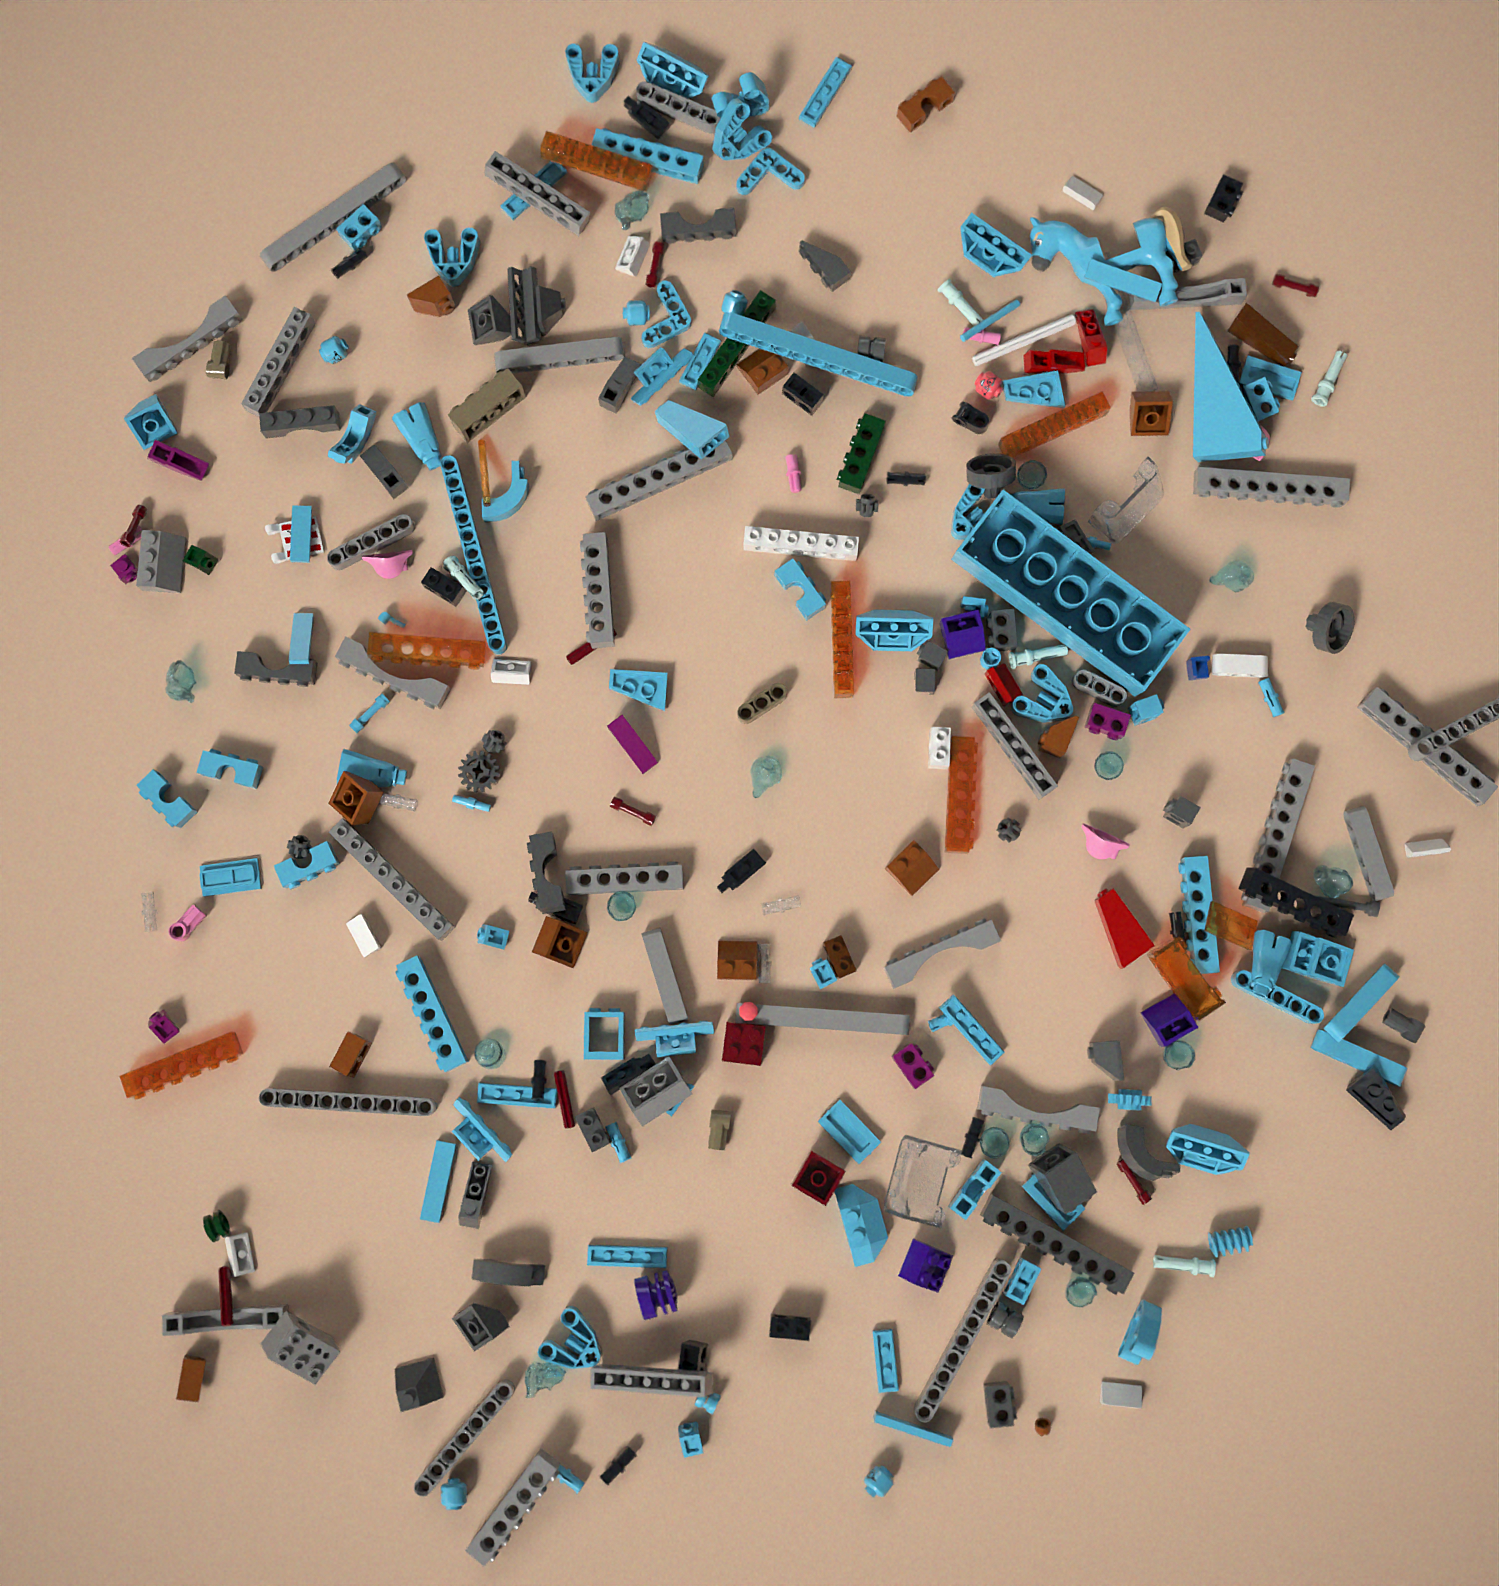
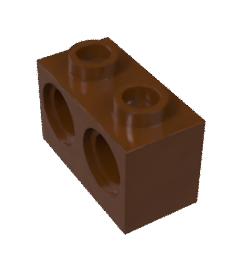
M842 935L823 942L837 979L857 971Z

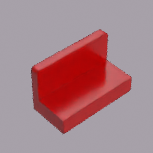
M1005 663L996 668L992 667L985 672L987 680L1003 707L1012 703L1017 697L1023 696Z

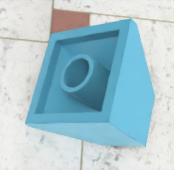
M157 394L140 401L124 417L143 450L151 447L155 440L161 442L177 434Z

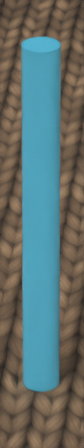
M1014 300L960 335V339L963 342L970 339L1019 307L1020 302Z

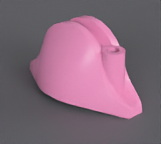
M412 550L363 555L362 559L370 563L379 576L391 579L397 577L402 571L408 570L407 558L412 555Z
M1085 823L1082 824V829L1087 838V850L1097 859H1107L1109 857L1116 859L1121 849H1127L1130 846L1129 843Z

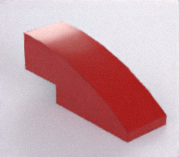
M1050 349L1047 352L1030 350L1023 355L1024 373L1042 374L1058 371L1059 374L1085 371L1084 352Z

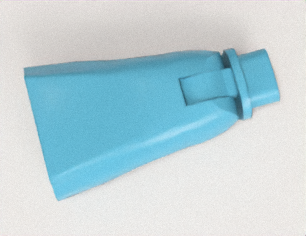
M419 402L410 406V413L405 409L394 414L392 417L393 422L418 458L422 460L423 464H426L430 471L440 467L441 454L439 444L425 403Z
M1065 489L1020 491L1010 494L1046 522L1063 525Z
M343 749L338 769L337 784L343 771H347L372 781L378 787L392 786V783L393 786L397 784L405 785L407 770L399 769L398 766L395 767L386 761Z
M1264 929L1254 933L1251 973L1252 994L1261 998H1267L1268 992L1272 991V987L1278 980L1281 968L1292 944L1290 939L1283 936L1275 938L1274 933Z

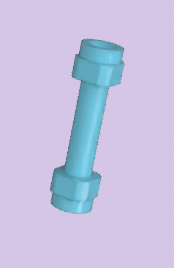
M383 694L375 699L376 702L358 720L355 718L349 726L356 733L364 728L363 725L381 707L385 708L390 701Z

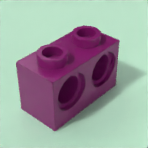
M1094 703L1090 708L1084 728L1089 729L1088 731L1093 734H1106L1107 738L1117 741L1125 736L1131 715ZM1094 716L1101 717L1102 724H1096L1093 719ZM1112 722H1118L1121 727L1120 730L1113 729Z
M910 1043L891 1057L913 1089H917L935 1076L932 1073L935 1069L929 1061L925 1062L921 1057L923 1052L917 1044L913 1046ZM907 1051L912 1052L914 1055V1059L910 1063H907L903 1058L904 1053ZM919 1067L925 1070V1076L922 1079H918L915 1076V1070Z

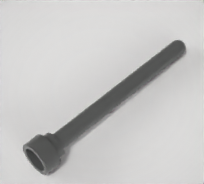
M1316 896L1337 907L1364 911L1368 916L1377 917L1379 914L1380 903L1377 901L1359 903Z

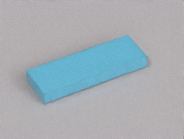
M707 333L703 334L693 353L694 356L690 359L679 383L695 391L697 390V380L716 354L721 340Z
M292 505L290 562L310 563L312 506Z
M294 613L289 652L290 664H309L314 621L313 613Z
M893 1330L872 1331L878 1392L899 1391Z

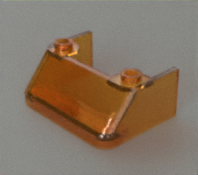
M1175 936L1149 952L1147 956L1171 991L1189 1010L1193 1019L1200 1021L1224 1005L1226 1001L1221 999L1223 995L1216 986L1212 988L1206 982L1189 958L1186 951L1188 946L1179 936Z

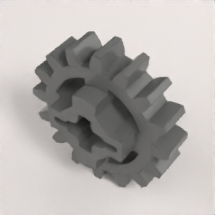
M473 751L472 757L467 754L468 759L466 761L461 760L464 765L458 767L462 771V773L458 774V777L464 778L461 781L462 785L467 784L466 788L468 790L473 787L475 793L478 792V789L484 793L486 787L491 790V784H497L495 777H500V774L496 773V771L500 770L499 766H495L497 760H491L492 755L490 753L485 756L484 751H481L480 755ZM476 760V763H475V764H473L472 766H469L473 761ZM485 761L490 764L492 770L485 767ZM479 768H481L484 772L480 773L478 776L475 773V771H478ZM467 774L473 776V783L469 781ZM489 778L488 781L482 784L483 780Z

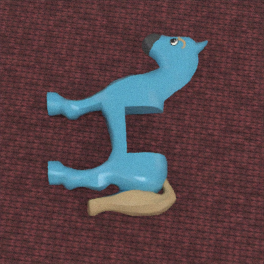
M1161 207L1150 218L1134 222L1133 226L1140 248L1108 260L1104 259L1097 237L1089 238L1064 222L1047 221L1042 223L1034 217L1030 218L1033 225L1030 233L1033 268L1038 271H1045L1049 268L1053 257L1060 251L1070 261L1073 271L1080 281L1096 287L1104 295L1107 302V313L1104 317L1105 326H1112L1123 320L1120 312L1122 299L1113 288L1084 278L1090 259L1125 271L1137 266L1152 265L1158 271L1162 281V292L1158 298L1160 307L1168 306L1178 301L1175 292L1178 288V282L1173 275L1174 263L1171 258L1166 256L1165 252H1169L1181 271L1190 269L1192 263L1185 255L1182 224L1179 216L1173 210Z

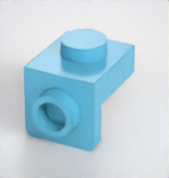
M820 958L812 962L813 967L809 969L820 989L837 981L828 959L823 961Z

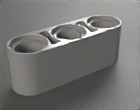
M1088 670L1078 671L1072 679V684L1076 689L1110 706L1118 707L1126 700L1127 693L1125 689ZM1078 676H1084L1086 684H1081L1078 681ZM1095 685H1102L1104 691L1101 693L1096 691ZM1118 693L1121 696V700H1114L1112 694Z

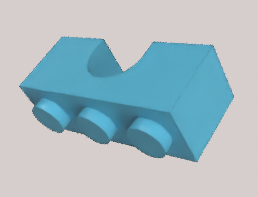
M791 559L776 569L774 576L784 590L791 586H799L803 589L804 596L796 601V607L807 621L825 609V602L827 600L821 592L818 593L814 588L816 585L810 576L807 578L803 573L805 570L802 564Z
M210 749L209 752L203 750L196 773L220 780L222 772L226 768L233 767L235 769V783L257 789L263 767L258 764L257 760L247 758L246 761L239 760L240 756L230 753L228 756L221 755V751Z
M154 769L136 785L140 789L139 794L144 799H150L154 803L151 806L159 814L162 812L166 816L165 821L171 827L182 828L197 813L186 799L180 796L171 803L165 801V792L172 785Z
M326 841L309 849L312 855V862L306 868H300L296 859L293 858L274 865L282 887L289 888L290 890L295 889L304 880L312 881L318 878V874L324 871L329 873L335 870L340 862L331 843Z
M983 1159L948 1207L964 1220H967L978 1205L977 1203L983 1193L988 1188H991L1002 1172Z

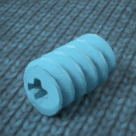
M1245 1226L1243 1230L1240 1227L1236 1228V1231L1229 1229L1228 1233L1225 1230H1221L1220 1234L1217 1231H1214L1212 1235L1208 1233L1209 1246L1215 1257H1218V1251H1221L1222 1255L1225 1256L1226 1250H1229L1230 1254L1233 1255L1234 1248L1240 1254L1242 1247H1244L1246 1252H1249V1246H1253V1238L1248 1226Z

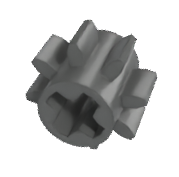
M863 494L860 499H856V511H860V516L872 517L874 512H878V500H875L874 495Z
M489 730L481 739V741L485 742L483 745L484 749L492 754L499 753L507 744L503 741L505 739L504 734L498 730Z
M1009 817L1002 820L998 824V829H996L1000 833L998 837L1003 841L1007 840L1009 843L1016 840L1022 831L1018 827L1020 823L1015 819L1011 820Z
M303 835L293 836L292 840H289L287 844L288 853L296 859L306 858L307 854H310L309 849L312 848L310 840Z

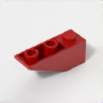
M1094 309L1075 312L1087 367L1106 364L1107 344Z

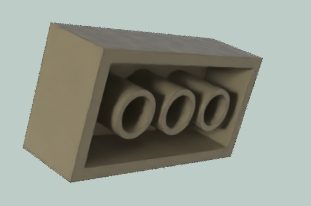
M507 368L504 371H499L490 382H485L475 394L468 395L461 405L454 406L448 416L453 427L468 443L525 399L526 396L520 382Z

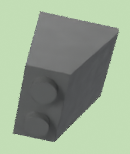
M1060 1143L1028 1164L1053 1204L1065 1214L1074 1211L1078 1205L1090 1200L1097 1193L1077 1153Z

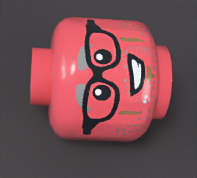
M991 371L982 372L974 383L976 392L988 400L994 396L996 398L999 397L1003 391L1001 387L1002 379Z

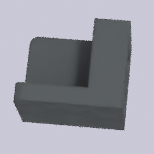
M915 669V691L929 692V695H933L935 692V669Z

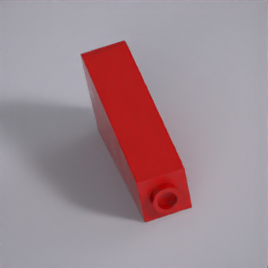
M1106 888L1097 894L1099 898L1095 900V904L1117 965L1120 969H1123L1155 945L1114 888L1109 891Z

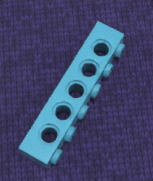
M596 128L590 147L591 156L594 158L695 184L699 182L704 164L703 156L697 152L683 151L679 147H667L662 143L648 142L643 138H632L627 134L613 133L604 128ZM616 144L615 147H609L608 145ZM628 148L634 149L632 152L626 151ZM645 153H651V154H652L651 156H648V157L644 156ZM664 157L669 158L668 161H662L661 159ZM681 162L687 163L685 166L679 165Z
M1208 856L1185 857L1180 859L1181 862L1178 864V869L1183 879V882L1180 883L1181 893H1184L1185 901L1182 902V908L1187 918L1184 921V928L1188 932L1189 940H1186L1187 951H1190L1191 958L1188 960V967L1192 971V975L1220 973ZM1191 872H1195L1198 875L1197 882L1191 880ZM1194 891L1200 894L1199 901H1195L1192 898ZM1196 910L1202 913V919L1200 921L1196 920L1194 917V913ZM1197 930L1203 931V940H1199L1196 937ZM1200 949H1203L1206 952V958L1204 960L1200 959L1198 956V951Z
M417 955L396 965L398 969L395 971L397 978L400 982L403 981L406 987L403 989L408 999L411 998L414 1004L412 1010L416 1017H420L422 1022L420 1028L423 1034H427L430 1039L428 1045L431 1051L437 1054L438 1059H436L439 1069L449 1072L468 1063L466 1054L421 957ZM413 974H417L419 977V981L415 985H412L410 982V977ZM424 991L427 994V999L421 1003L418 1000V995ZM429 1009H433L435 1012V1017L432 1020H428L426 1017ZM437 1027L443 1029V1035L440 1038L434 1035V1030ZM446 1044L450 1045L452 1049L448 1056L442 1052Z

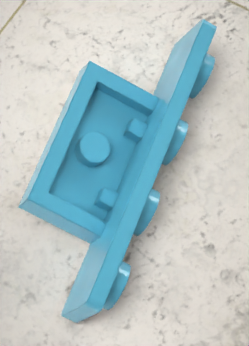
M660 347L634 372L643 384V387L631 397V400L640 406L648 402L650 397L656 391H659L670 378H673L678 370L689 363L690 359L694 356L693 353L683 348L671 359L665 349Z
M708 1021L692 1024L680 1023L672 1026L660 1025L659 1027L652 1028L644 1026L635 1029L636 1041L656 1040L657 1057L696 1053L695 1036L714 1034L713 1022Z
M459 1097L453 1105L463 1115L465 1120L453 1129L452 1133L478 1161L493 1148L507 1162L512 1157L509 1146L502 1143L498 1139L496 1132L484 1124L483 1118L472 1111L471 1105Z

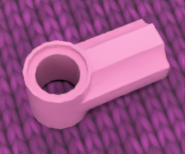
M192 905L176 923L169 927V936L177 941H186L190 937V933L201 923L206 915L195 905ZM182 927L183 934L177 937L176 930Z

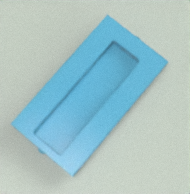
M1247 356L1239 384L1245 386L1265 377L1266 380L1271 382L1273 388L1271 391L1272 395L1293 401L1302 372ZM1260 386L1254 387V389L1262 391Z
M258 858L200 866L199 876L203 897L261 889Z
M841 1100L828 1109L824 1116L817 1121L858 1164L881 1143Z
M1035 1174L1022 1186L1062 1231L1085 1210L1082 1204L1067 1214L1058 1210Z

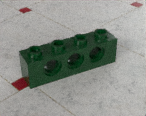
M864 413L863 419H858L855 428L858 429L857 435H853L849 444L852 447L850 453L846 452L843 463H845L844 470L840 469L836 479L839 481V488L860 494L886 420ZM868 433L871 435V438L864 439L862 434ZM862 450L865 455L860 457L855 452ZM855 467L859 470V472L853 474L849 471V469Z

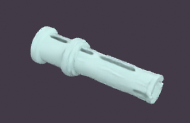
M948 279L939 287L938 292H942L949 300L948 303L955 305L973 326L983 321L978 313L962 297V291H958L954 287L951 279Z
M1336 351L1324 380L1318 383V390L1311 398L1314 404L1327 406L1328 397L1335 389L1334 382L1347 358L1346 353L1341 356L1342 351Z
M456 556L447 557L443 562V568L451 573V577L461 583L473 599H480L483 596V590L467 574L466 567L460 565Z
M1063 643L1037 650L1025 649L1023 652L1018 653L1009 652V663L1012 669L1026 664L1030 666L1036 661L1068 655V649Z
M1158 1255L1153 1257V1268L1187 1271L1196 1276L1197 1274H1205L1213 1278L1215 1276L1216 1262L1214 1259L1206 1261L1199 1260L1198 1257L1192 1259Z

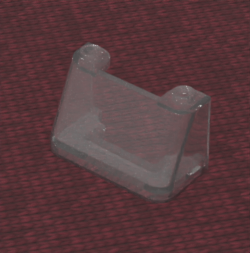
M1149 456L1140 464L1138 471L1133 475L1136 479L1135 492L1121 506L1112 500L1104 501L1094 511L1088 521L1111 543L1121 542L1164 497L1158 466Z
M905 1135L899 1145L885 1197V1211L903 1219L941 1228L945 1220V1212L938 1205L948 1167L954 1168L960 1163L962 1150Z

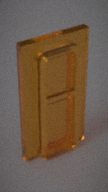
M1210 901L1204 931L1247 950H1252L1258 921L1219 903Z

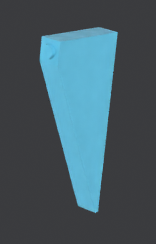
M1196 312L1193 458L1197 462L1266 456L1269 440L1259 425L1205 318L1200 312Z

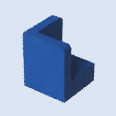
M1210 656L1191 657L1186 661L1188 680L1209 678L1207 662L1210 660Z

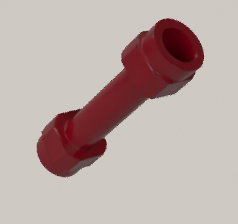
M659 241L654 242L652 253L654 254L650 273L646 277L645 285L650 288H655L657 285L660 257L664 253L665 244Z
M1275 274L1272 285L1281 288L1284 286L1302 291L1309 297H1316L1319 286L1315 284L1305 285L1285 279V275Z
M136 505L132 512L133 519L127 531L120 538L121 545L131 547L135 540L134 533L139 522L146 516V507Z
M615 796L611 801V808L617 811L622 810L643 820V823L647 825H653L656 816L652 813H644L623 803L622 799Z
M1124 1159L1117 1162L1118 1169L1121 1173L1124 1172L1138 1194L1136 1197L1141 1204L1144 1205L1151 1201L1152 1197L1148 1190L1143 1189Z

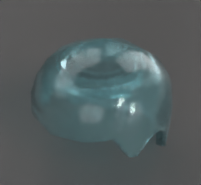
M1027 461L1018 468L1016 474L1017 481L1024 489L1032 490L1039 488L1046 481V467L1039 461Z
M1106 751L1100 753L1095 759L1094 769L1100 778L1113 780L1123 772V760L1115 752Z
M626 891L614 893L607 901V911L613 920L626 921L635 912L634 896Z
M490 1038L482 1040L474 1050V1057L477 1063L485 1069L494 1070L499 1068L505 1061L506 1052L497 1040Z
M1176 1040L1164 1047L1163 1060L1167 1066L1176 1070L1190 1068L1195 1061V1051L1185 1041Z
M1030 1123L1021 1130L1019 1135L1022 1149L1032 1156L1043 1154L1046 1151L1047 1143L1050 1141L1047 1129L1041 1124Z
M990 1127L983 1132L980 1138V1146L983 1154L989 1158H1000L1008 1151L1010 1140L1008 1134L1003 1129Z
M1085 1277L1071 1279L1065 1288V1297L1074 1307H1084L1092 1304L1094 1296L1097 1295L1095 1285Z

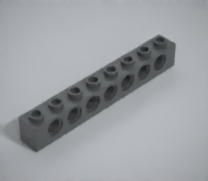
M990 1194L980 1214L984 1217L983 1222L992 1227L994 1224L1002 1227L1001 1232L1010 1237L1012 1233L1019 1237V1242L1026 1246H1029L1030 1243L1037 1247L1036 1251L1045 1256L1047 1253L1055 1256L1053 1259L1055 1262L1063 1266L1065 1263L1071 1265V1270L1079 1275H1082L1084 1272L1090 1276L1088 1280L1097 1285L1102 1282L1107 1285L1106 1290L1115 1295L1118 1292L1124 1295L1134 1275V1272ZM1002 1211H1006L1008 1214V1218L1004 1222H1000L998 1219V1215ZM1024 1221L1025 1229L1020 1232L1017 1231V1222ZM1036 1231H1042L1043 1238L1040 1241H1035L1033 1238ZM1055 1240L1060 1242V1248L1057 1251L1051 1249V1244ZM1072 1250H1076L1078 1257L1076 1260L1071 1261L1069 1253ZM1089 1260H1094L1096 1263L1093 1270H1088L1086 1267ZM1107 1270L1113 1271V1277L1110 1280L1104 1278V1273Z

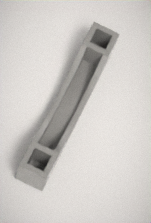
M1245 278L1225 279L1205 285L1178 287L1175 291L1178 301L1164 307H1160L1158 301L1162 292L1161 286L1155 303L1129 294L1130 310L1241 305L1247 296Z
M225 295L210 305L203 323L187 339L169 347L146 348L133 357L132 360L149 382L157 380L164 372L174 369L179 362L190 358L198 349L205 348L210 341L221 337L225 331L236 327L243 319Z
M346 636L335 655L339 660L338 664L348 669L350 666L356 668V673L364 677L368 674L373 677V681L381 685L385 682L391 685L389 687L391 690L397 693L403 691L407 693L408 698L414 701L420 699L424 701L423 705L433 710L435 707L441 709L450 691L448 685L431 677L420 680H408L389 675L373 662L367 649L362 644Z
M984 918L975 922L976 927L969 929L966 926L957 930L958 935L951 937L948 934L939 938L941 942L933 945V942L922 946L923 950L916 953L915 950L904 954L905 958L898 961L897 958L886 962L888 966L884 967V970L892 988L895 989L912 981L922 964L939 951L953 947H972L982 950L1000 942L1001 939L992 920L986 921Z
M985 1086L980 1088L977 1109L982 1110L981 1114L993 1116V1113H1000L1001 1118L1010 1120L1013 1119V1116L1021 1117V1122L1032 1124V1120L1040 1121L1039 1125L1051 1127L1053 1123L1058 1124L1059 1129L1071 1131V1127L1079 1128L1078 1132L1090 1134L1091 1131L1096 1132L1100 1108L1076 1104L1060 1112L1039 1113L1018 1105L1003 1090Z
M288 1304L233 1308V1325L228 1327L221 1325L220 1309L168 1312L162 1315L163 1336L231 1329H272L284 1312L288 1311Z

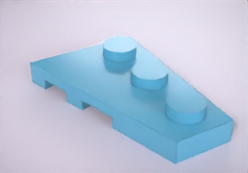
M1058 371L1002 381L1006 401L1065 408Z
M610 669L609 689L665 711L668 673Z

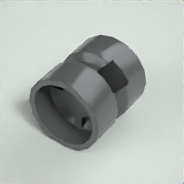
M859 336L857 354L883 362L886 338L875 337L874 340H871L870 337Z
M998 1301L988 1317L987 1325L996 1330L1001 1329L1004 1335L1012 1339L1018 1332L1024 1316L1015 1310L1009 1311L1008 1306Z

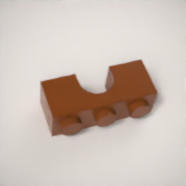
M942 76L937 80L933 79L925 89L918 90L911 99L900 103L897 118L911 133L925 123L926 113L921 107L928 104L933 105L940 112L954 101L955 92Z

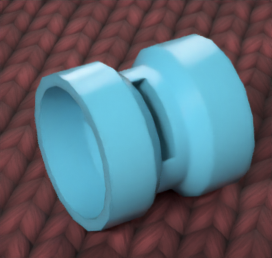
M987 648L980 657L981 666L986 670L992 667L996 668L1001 660L1000 652L995 648Z
M711 1393L706 1397H697L694 1405L699 1408L703 1407L707 1412L713 1414L721 1395Z

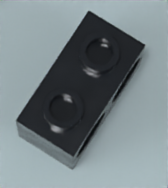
M1223 174L1204 214L1223 223L1227 217L1231 218L1236 208L1233 204L1235 201L1239 202L1243 191H1241L1243 183ZM1226 189L1231 190L1232 193H1228ZM1218 205H1222L1225 209H1220Z
M794 372L782 386V394L811 416L823 402L824 394Z
M430 567L421 581L425 589L457 607L466 593L462 585Z
M771 1314L769 1337L809 1341L811 1318Z
M694 1340L683 1342L678 1370L704 1371L708 1344Z

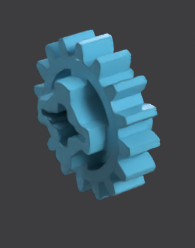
M1118 1089V1094H1108V1103L1118 1104V1109L1141 1110V1105L1151 1106L1152 1096H1142V1090Z

